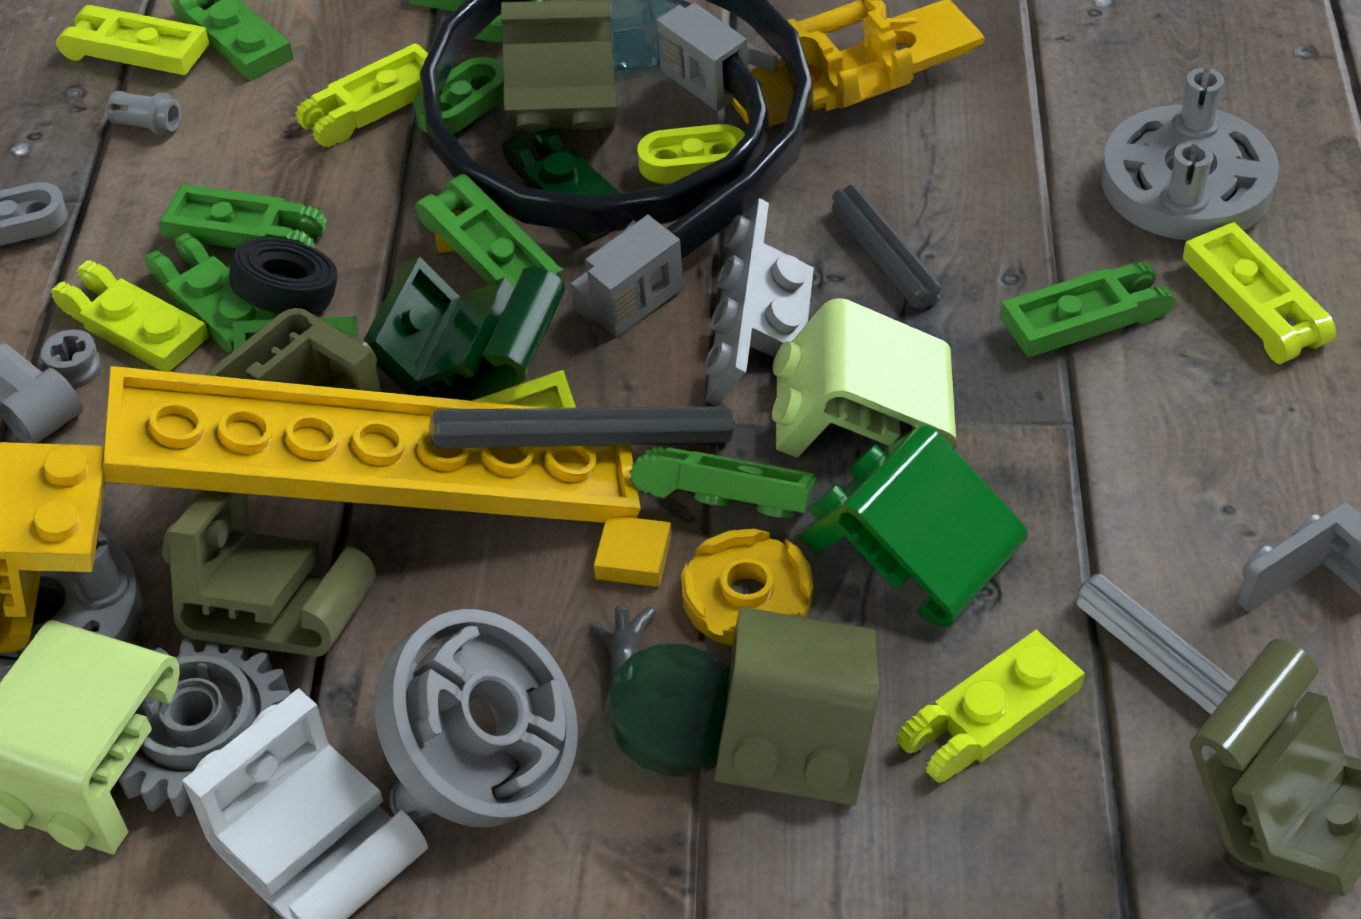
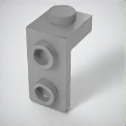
M1345 501L1322 517L1319 514L1308 517L1299 525L1292 537L1275 548L1268 545L1259 549L1251 556L1243 568L1242 575L1245 578L1238 604L1249 613L1322 564L1327 566L1361 596V514Z

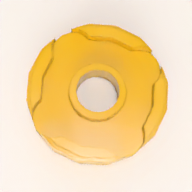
M758 529L729 530L705 540L695 550V557L689 562L688 566L686 562L681 574L683 608L694 627L713 641L733 646L740 606L807 617L813 602L811 565L799 547L785 539V544L779 540L770 539V532ZM741 579L757 580L764 585L760 591L753 594L738 593L731 589L730 586Z

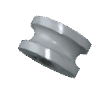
M69 329L58 332L51 336L42 346L41 358L47 369L53 368L58 371L73 388L90 383L101 371L102 363L100 355L96 351L95 341L85 331Z

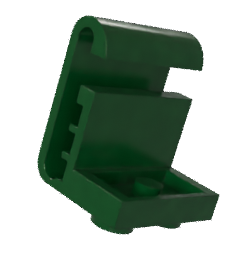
M419 256L403 264L364 341L373 350L377 358V366L408 395L471 401L502 391L525 380L565 292V284L561 278L547 269L527 267L523 269L515 287L503 277L459 296Z

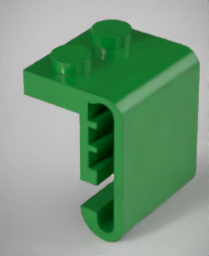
M919 425L884 451L874 444L859 456L847 469L854 479L844 489L838 483L834 484L813 503L808 510L816 518L799 535L816 555L845 536L894 589L902 586L912 577L929 595L916 612L923 619L934 625L948 627L953 624L1026 541L1028 531L1023 522L936 430L926 425Z

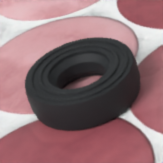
M256 238L245 241L236 248L231 260L229 282L232 290L241 299L262 310L280 314L288 309L300 308L314 314L329 306L336 288L337 269L329 257L309 245L283 238ZM274 274H282L292 278H285Z

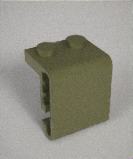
M610 0L501 2L506 131L536 132L549 128L553 130L615 128L617 95L616 85H614L612 41L610 37Z
M300 308L288 309L280 313L204 374L381 392L376 370L377 358L371 347L357 336L349 337L310 312Z
M204 490L195 497L193 504L176 523L168 527L163 540V559L167 565H170L175 625L184 636L194 640L307 656H322L330 650L376 579V571L369 557L359 549L351 546H346L325 577L308 575L319 560V542L250 533L248 494Z
M740 606L733 639L727 706L716 760L714 782L856 806L879 695L875 629Z
M1273 639L1191 739L1190 748L1224 845L1233 857L1250 867L1345 897L1361 875V759L1344 754L1327 696L1307 691L1296 707H1294L1295 702L1319 673V668L1311 656L1299 646L1286 640Z

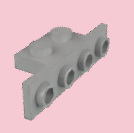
M760 198L744 217L741 215L734 217L723 239V246L728 248L727 259L717 279V287L721 288L722 292L720 303L716 307L710 323L711 330L716 332L714 345L708 353L704 364V373L709 375L705 401L714 406L723 399L746 373L750 346L775 358L780 346L785 341H792L808 323L814 268L801 262L796 257L787 255L764 243L769 203Z

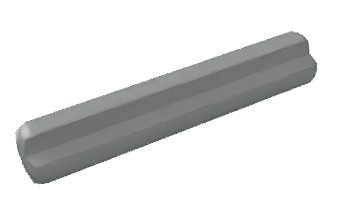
M1102 574L1092 575L1077 590L1078 595L1075 601L1078 607L1208 713L1212 714L1237 683Z

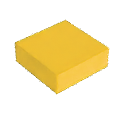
M622 516L606 518L594 563L595 579L660 587L672 538L671 522Z

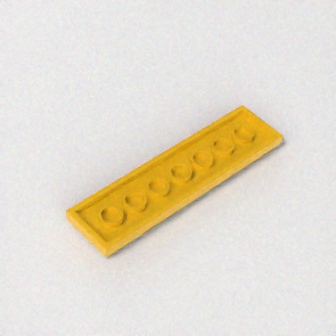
M116 366L110 367L104 440V482L605 523L606 518L611 517L637 518L641 509L638 489L636 486L633 487V481L629 480L631 478L629 471L633 468L631 466L633 459L630 445L438 449L432 445L430 439V418L432 412L437 409L539 407Z

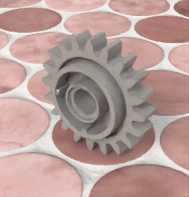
M189 638L182 640L180 654L178 657H175L179 663V682L170 704L145 697L135 712L147 717L152 730L118 779L128 799L141 794L148 810L154 812L169 797L176 816H183L191 801L182 780L195 770L198 763L205 756L213 751L221 750L249 728L262 711L272 705L279 704L291 694L282 669L273 670L268 654L264 651L250 658L247 647L233 645L227 653H224L220 643L207 642L202 652H195ZM160 647L154 650L168 655V653Z

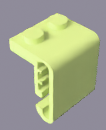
M837 298L824 303L792 341H785L777 351L772 368L773 374L777 376V398L772 410V419L776 422V450L798 458L830 423L891 446L900 436V421L912 425V430L919 425L929 426L936 430L953 449L956 447L951 349L945 341L847 299Z
M56 620L46 622L0 682V822L13 829H23L25 825L48 832L56 841L74 850H83L85 846H89L114 855L129 831L110 791L152 730L147 717L135 712L145 697L170 704L179 682L180 670L178 660L170 655Z

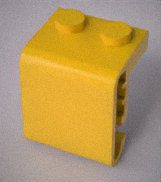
M0 442V653L19 651L28 645L42 571H93L106 485L103 473L105 446Z

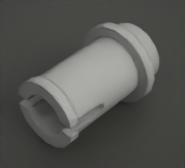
M114 91L108 100L109 104L128 107L127 111L107 109L108 119L113 125L149 128L152 133L160 136L166 135L168 131L173 132L179 127L181 106L168 93L159 92L154 96L125 93L124 91Z

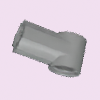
M8 344L0 345V414L10 430L22 443L41 442L83 412V406L77 393L58 371L48 368L41 372Z

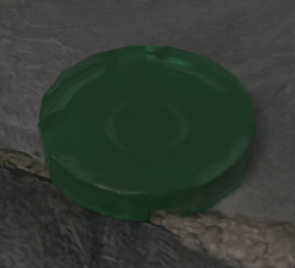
M656 644L633 653L617 669L605 704L607 720L609 717L610 724L614 730L613 738L620 750L642 768L666 776H687L688 771H698L705 768L704 772L715 768L727 706L730 668L709 652L685 644Z

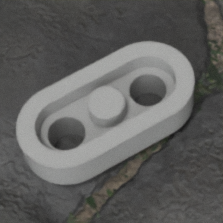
M36 182L0 190V246L31 238L49 236L59 229L68 217V210L60 189L50 183Z

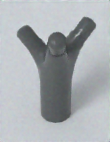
M623 605L617 606L615 608V631L599 622L593 623L590 627L591 634L602 640L608 650L611 671V693L617 698H631L639 692L638 647L645 627L656 617V612L651 607L645 608L630 622L628 607Z

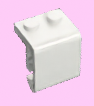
M299 688L279 704L272 705L262 711L249 728L221 750L213 751L205 756L198 763L195 770L182 780L204 835L211 847L283 919H348L428 849L424 836L411 818L403 810L390 817L379 807L383 802L381 791L329 745L317 704Z

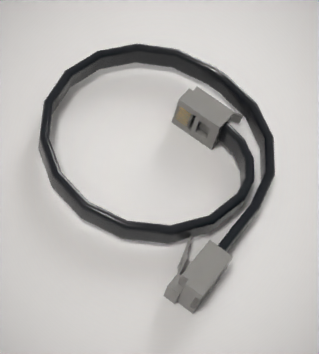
M466 0L439 27L419 74L425 125L431 149L454 178L460 174L467 175L507 215L524 224L592 234L624 230L623 233L586 258L587 272L570 283L574 310L589 323L595 320L616 338L684 288L682 259L730 225L735 216H742L749 211L759 198L762 199L799 158L813 108V81L799 32L768 0L705 1L732 12L744 20L785 61L794 95L784 130L764 151L769 135V115L761 83L748 70V64L776 73L778 71L777 55L747 44V39L695 2L686 8L679 4L656 20L657 32H659L660 71L717 112L735 98L747 111L749 123L745 136L724 158L664 187L598 197L524 187L472 160L443 123L440 95L458 53L494 19L501 15V2H528L533 0ZM676 221L668 228H665L661 225Z

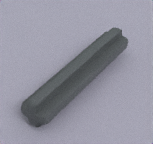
M848 185L844 190L837 189L832 195L834 200L832 210L915 309L923 310L929 305L938 303L940 300L941 284L859 188Z

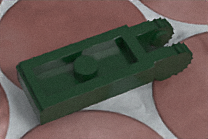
M552 128L531 132L530 134L540 155L544 156L543 159L537 162L529 147L521 143L517 137H513L502 144L505 160L512 167V170L514 169L524 180V186L527 188L590 197L620 193L569 146L564 147L558 133ZM573 231L585 243L605 234Z

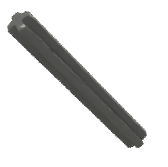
M725 406L437 409L432 412L429 423L432 445L438 449L725 444L731 441L733 431L735 430V420L733 419L731 409Z

